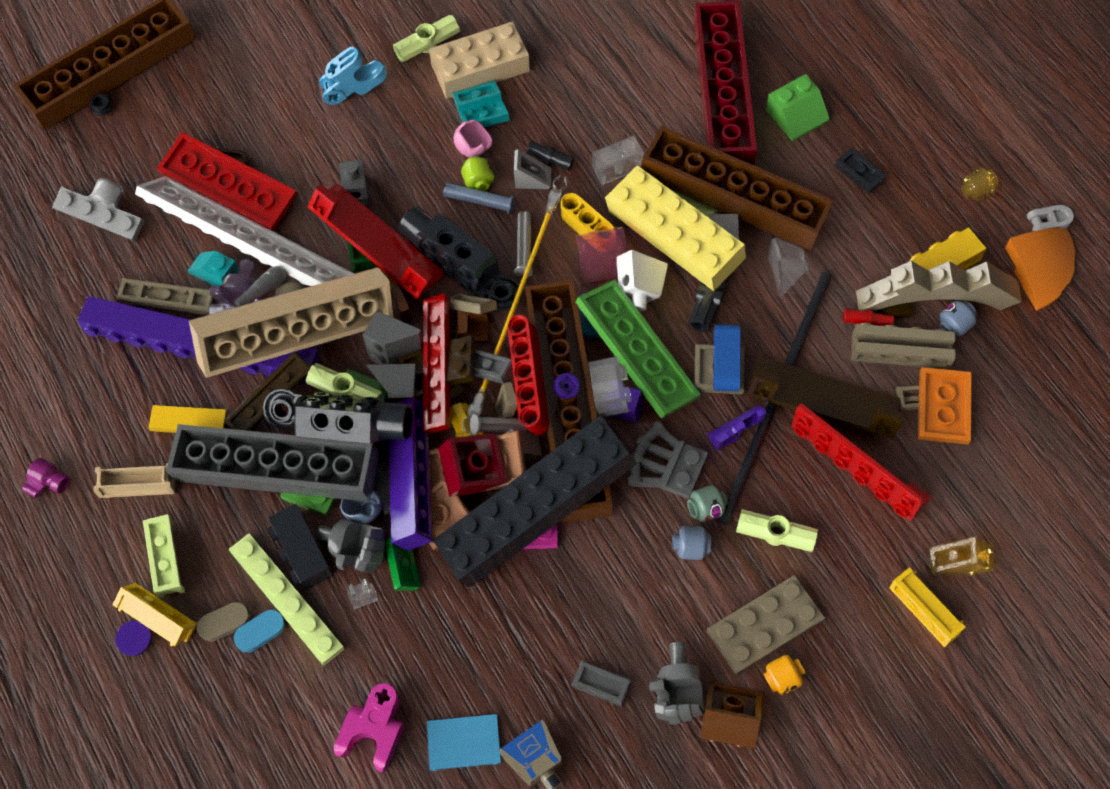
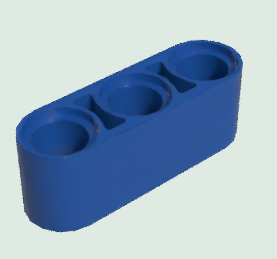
M715 324L713 390L739 392L740 325Z

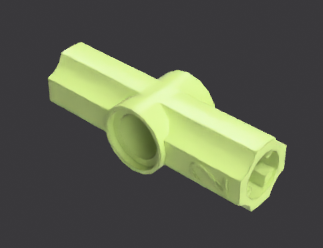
M448 15L433 24L424 23L419 25L416 33L393 44V49L399 60L405 62L422 52L429 53L430 48L436 47L438 43L459 33L460 28L456 19L452 15Z
M318 363L312 365L306 379L307 384L335 397L339 395H352L353 399L362 400L364 397L378 398V401H381L383 396L382 392L354 380L350 374L338 373ZM342 386H350L347 390H339Z
M742 509L736 532L764 539L773 546L783 544L813 552L818 529L789 522L783 516L776 515L770 517ZM778 527L783 533L780 535L775 534L771 531V528Z

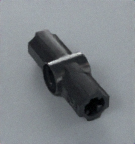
M728 277L715 291L703 283L700 284L695 299L696 304L688 324L693 330L698 332L709 330L715 311L721 305Z

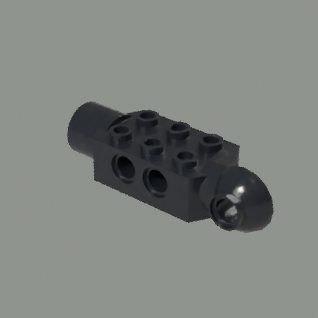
M416 206L404 215L399 224L398 232L421 249L424 256L440 267L448 278L451 279L453 277L466 292L471 291L476 296L480 295L482 298L495 300L497 302V309L495 311L504 312L511 309L519 284L516 280L499 272L498 260L493 252L441 213L432 217L422 208ZM502 294H503V295H507L506 297H503V298L497 297V296L502 295Z
M278 389L269 393L263 404L264 416L267 421L278 429L294 428V435L296 437L369 444L387 439L407 441L413 421L412 407L410 405L381 402L375 397H364L362 400L353 399L352 395L329 397L328 393L323 392L308 396L294 394L292 391ZM282 403L288 407V413L282 409Z

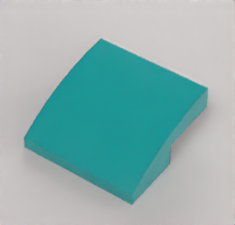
M495 80L452 93L462 123L476 120L486 128L510 121L509 113L502 101L501 92Z

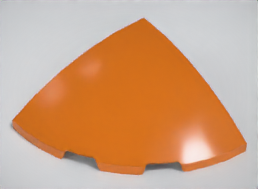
M1042 229L1009 239L1005 249L1016 266L1014 273L1036 311L1052 304L1060 297L1067 284L1070 283L1075 270V248L1068 229Z

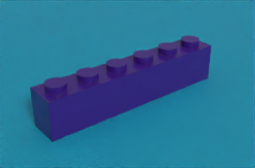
M413 397L396 403L412 407L413 421L410 427L409 439L407 441L389 439L391 543L408 551L433 541L428 434L423 431V403Z

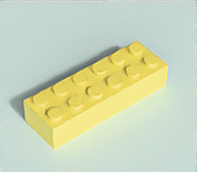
M638 165L605 197L611 214L713 291L746 258L745 245Z

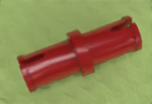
M845 307L842 322L851 324L870 323L875 326L893 325L894 315L873 313V310L869 309L861 311Z

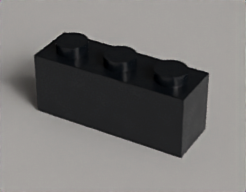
M297 504L268 517L272 525L268 528V531L274 542L280 541L282 548L278 549L284 563L290 561L293 569L289 573L295 585L301 583L305 591L332 577L330 569Z

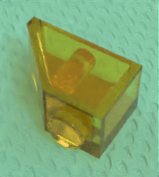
M976 537L930 548L931 573L976 575L994 571L992 545Z

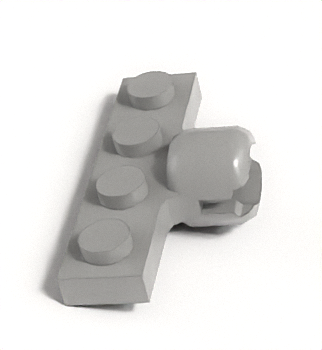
M105 178L97 180L89 196H84L61 187L52 206L57 211L135 242L145 222L140 217L118 209L124 188Z

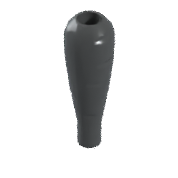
M281 266L271 267L241 297L235 300V304L238 307L246 305L279 287L286 281L287 274Z

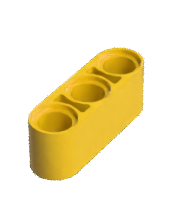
M568 193L564 195L561 199L562 219L598 251L608 252L612 250L615 244L614 226L577 194Z

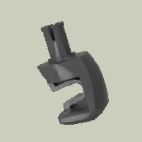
M340 520L333 528L320 525L316 530L315 537L317 541L328 543L329 552L336 559V566L340 570H346L350 566H354L358 571L374 573L379 564L383 562L386 537L384 530L351 520Z
M673 642L669 644L671 664L659 670L657 678L649 683V690L657 694V703H654L657 718L668 721L669 724H681L704 714L702 683L699 667L687 663L686 643Z

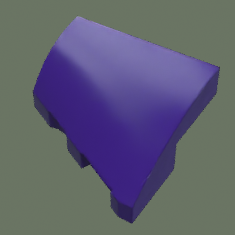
M755 406L709 432L707 436L715 450L718 451L738 441L742 431L764 420L766 411L761 406Z

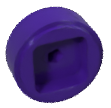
M563 373L554 380L553 389L558 397L569 399L579 392L580 383L575 375Z

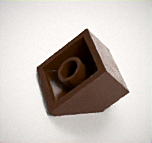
M709 682L700 738L711 742L734 744L740 748L748 747L755 749L761 721L762 692Z

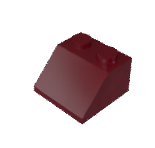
M496 433L449 438L438 448L449 497L475 494L508 482Z

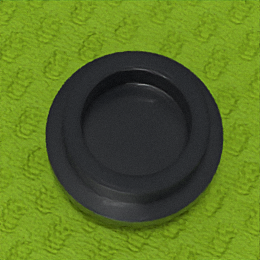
M96 94L91 98L90 109L95 115L103 116L112 110L113 102L105 94Z

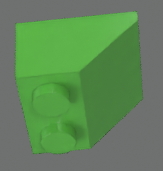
M806 74L768 95L766 111L792 142L830 120L820 90Z

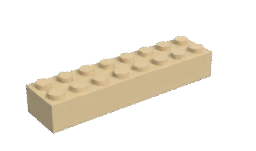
M374 268L190 320L189 325L197 363L207 378L365 331L377 311L393 318L390 283L379 268Z

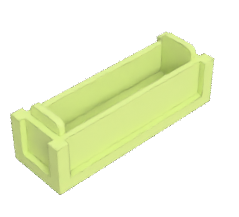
M168 514L143 520L154 594L161 599L167 594L175 592L185 593L179 576L172 533L173 520Z

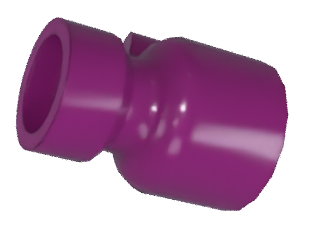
M40 457L30 465L26 475L27 481L23 485L22 490L37 498L49 485L51 490L61 494L68 487L70 477L62 472L57 473L55 465Z

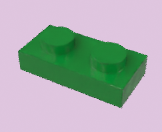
M390 537L386 540L385 549L394 590L416 591L421 585L413 550L408 551L391 543Z

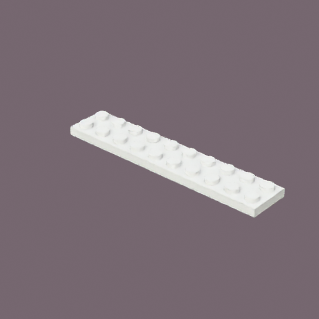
M167 176L138 185L135 194L142 197L147 203L155 204L166 213L180 217L185 223L199 227L204 233L220 238L223 243L239 248L242 253L258 258L263 264L273 267L281 266L287 275L296 278L303 285L314 286L354 274Z

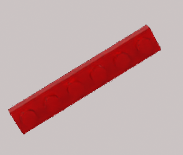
M445 294L423 300V431L427 434L450 429V385L447 382L449 297Z

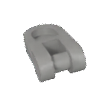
M1055 205L1032 210L1027 213V218L1033 224L1032 231L1048 228H1068L1073 221L1074 215L1067 206ZM1047 218L1048 222L1043 223L1041 219Z

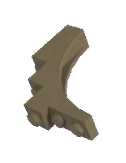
M909 261L891 269V276L856 291L858 310L866 311L869 309L873 310V312L898 304L936 299L973 301L989 305L998 310H1003L1022 302L1018 280L989 262L982 263L965 271L950 261L930 270L923 268L913 261Z

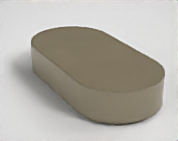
M241 603L228 604L201 617L197 623V632L205 641H216L236 632L239 627L249 622V612Z

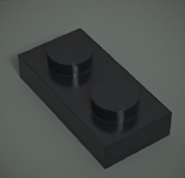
M853 148L848 150L835 163V167L868 194L873 192L886 179L884 173Z

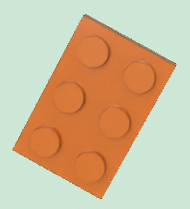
M921 367L919 371L918 440L969 445L971 441V372Z

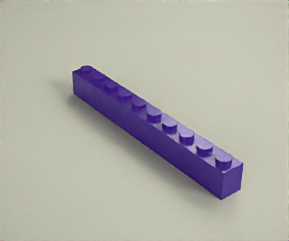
M90 296L87 297L77 319L83 332L92 337L99 335L113 342L125 341L139 348L146 346L160 353L167 351L181 358H196L189 319ZM308 347L296 351L311 367L316 363H320L317 349ZM293 352L239 369H243L249 374L260 373L269 377ZM307 377L303 379L298 385L307 384Z

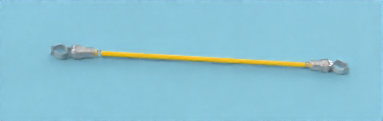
M560 174L553 181V189L548 196L546 216L495 349V355L500 353L508 331V322L515 313L550 216H552L557 205L561 202L562 192L566 189V177L563 181L566 185L564 188L558 190L554 185V182L560 180ZM484 379L481 389H479L473 403L468 408V417L463 420V423L470 420L473 414H478L481 417L485 401V390L489 380ZM462 423V429H463V433H462V434L465 433V428H464V426H463V423Z

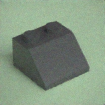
M378 311L363 333L369 358L380 365L382 363L399 364L398 357L419 350L423 352V338L420 329Z

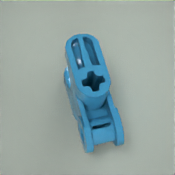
M355 47L347 48L327 64L325 75L319 80L320 87L325 90L322 95L323 101L326 104L335 105L347 99L354 92L359 95L366 94L385 80L387 76L386 66L377 60L362 66L361 51Z

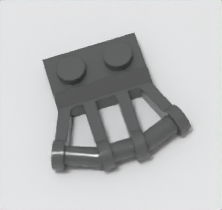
M655 421L651 425V429L642 438H638L635 444L637 448L634 453H631L637 465L630 469L628 485L632 487H659L690 499V495L707 459L708 452L687 445L684 441H677L666 431L661 423ZM659 436L674 450L673 452L651 444V442ZM645 452L668 460L667 466L665 467L645 459ZM640 467L662 475V478L641 477Z

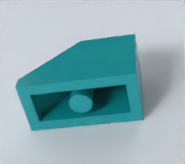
M217 251L200 253L187 271L189 274L227 293L241 275L235 260Z

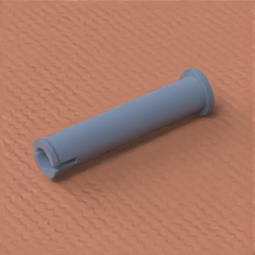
M448 182L444 188V197L507 211V214H511L514 208L515 196L505 197Z

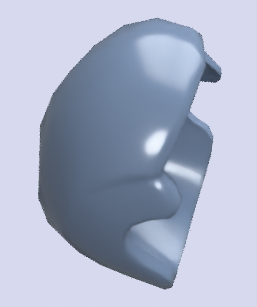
M372 490L370 502L342 499L340 509L348 520L366 525L380 514L382 500L377 491Z

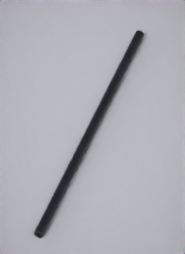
M823 272L820 276L784 364L794 367L831 275ZM767 403L764 420L757 427L727 499L728 504L725 506V512L719 518V522L723 525L729 524L777 404Z

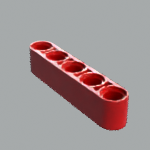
M515 315L508 322V336L518 417L520 423L534 435H541L549 427V415L538 332L536 327L524 315ZM534 394L533 398L531 400H528L529 397ZM537 417L536 421L531 424L532 420Z

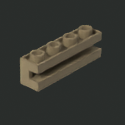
M870 323L856 324L852 333L851 361L950 369L955 360V349H952L955 342V332L945 329L925 330L920 327L900 328L895 325L875 326Z

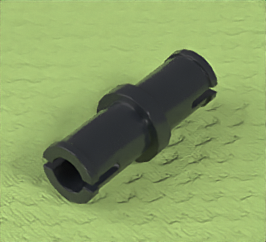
M533 140L527 148V155L544 160V163L547 165L553 164L567 171L571 169L574 162V157L556 151L555 147L551 146L548 148Z

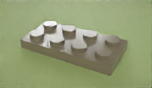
M795 575L710 626L706 632L733 672L738 675L824 621L825 617Z

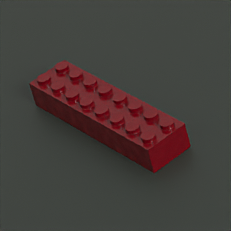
M740 2L695 3L693 23L706 145L754 165L757 145Z

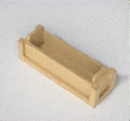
M166 463V466L113 469L95 467L97 484L94 486L93 491L99 498L175 494L176 481L166 472L168 463Z

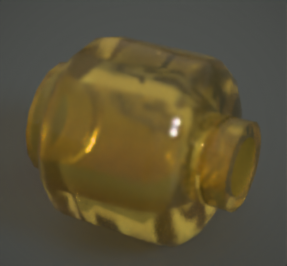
M980 167L964 176V185L961 186V189L966 198L971 197L972 200L980 202L995 194L999 182L993 170Z

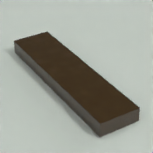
M294 351L224 422L234 430L252 431L265 418L263 404L267 395L278 389L292 391L308 376L311 366Z

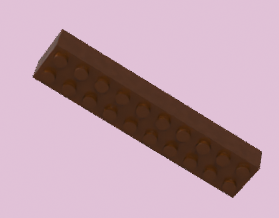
M573 280L525 286L529 321L536 327L538 332L549 415L547 437L550 453L597 418ZM563 373L575 375L580 383L579 392L569 399L558 397L553 389L554 380ZM609 485L561 520V523L612 516V500Z

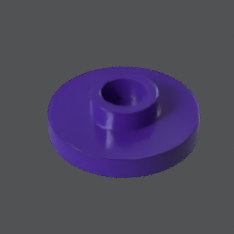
M137 620L123 624L115 636L117 648L128 656L142 654L148 649L152 641L151 630Z

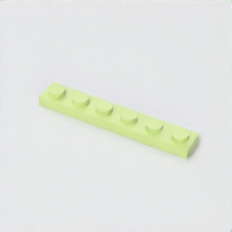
M247 534L228 549L323 666L345 650L338 639L250 534Z

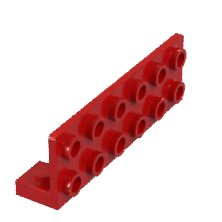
M321 184L315 189L307 207L416 299L444 276L445 273L342 186L335 184L330 189H327Z
M801 403L796 409L791 425L794 432L799 437L809 440L818 452L826 454L833 459L834 464L838 468L847 470L852 474L857 483L863 486L866 485L871 489L880 501H886L899 516L912 521L932 496L912 481L905 485L828 424L830 420L817 416Z

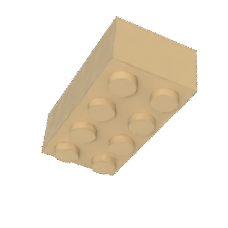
M513 21L429 49L431 66L446 99L453 97V92L494 80L499 82L530 71L529 54Z

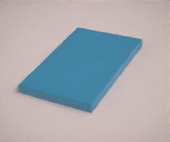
M497 714L427 721L430 770L436 771L490 764L497 765L501 763Z

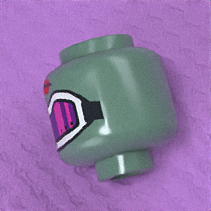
M713 485L693 491L690 499L687 501L691 516L694 519L697 518L700 522H707L723 516L725 506L728 504L725 493L719 491Z

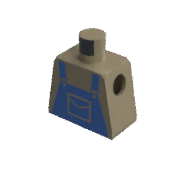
M543 720L499 749L501 757L530 787L542 781L546 789H557L562 785L563 782L555 772V770L562 766V758Z

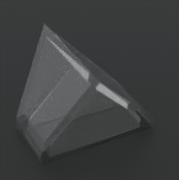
M778 238L771 240L768 260L780 297H782L810 269L804 248Z

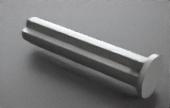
M528 211L519 212L517 267L514 269V274L522 278L531 256V215ZM532 268L529 272L528 277H530L533 274Z
M473 414L470 419V430L473 435H477L479 432H507L512 428L530 432L520 423L519 418L479 417L478 414Z

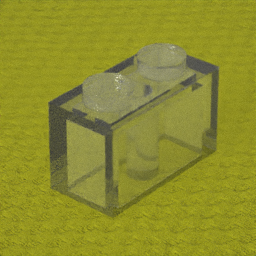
M631 136L592 152V168L601 184L604 185L628 175L637 165L641 167L644 151L635 136Z
M618 356L588 362L594 402L598 415L605 417L629 412L627 402L632 401L629 386H624V380H628L626 366L620 365Z

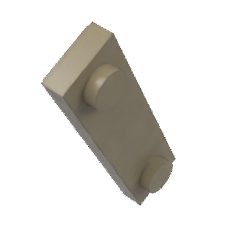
M123 278L116 299L118 303L211 315L217 294L214 290Z

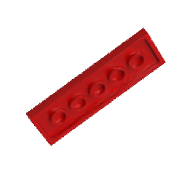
M181 132L156 168L159 173L273 232L298 195L296 190Z

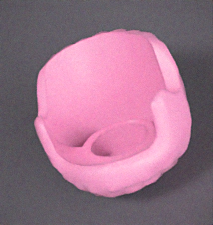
M476 120L465 121L455 130L454 144L459 152L466 157L480 156L492 146V139L489 133Z

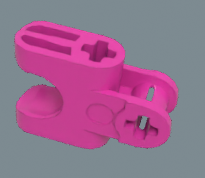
M385 683L378 684L371 690L364 708L356 705L350 707L334 745L336 756H348L357 741L362 738H371L376 741L377 745L373 760L376 770L385 772L388 769L404 728L403 722L394 719L399 707V697L392 686ZM388 695L390 701H384L382 705L379 699L385 698Z

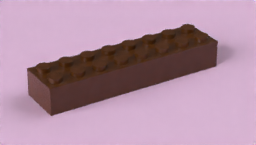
M156 0L12 86L23 105L41 128L46 130L89 104L94 95L109 92L196 38L189 20L171 0Z
M664 126L659 128L642 159L640 167L675 192L723 213L738 214L739 220L810 251L834 201Z

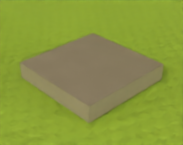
M695 344L694 386L699 392L743 394L744 347L740 346L739 392L714 391V345Z

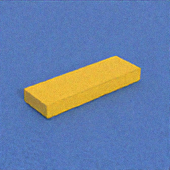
M153 405L148 428L150 431L176 433L178 424L225 429L226 423L224 420L227 418L228 412L224 409Z

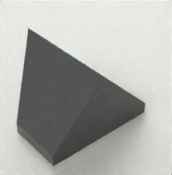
M415 364L366 365L388 392V398L414 397L419 391Z

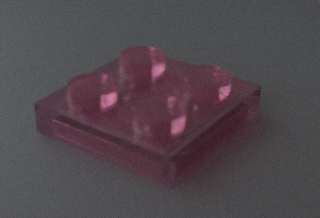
M623 227L575 235L583 283L618 277L617 256L627 252Z

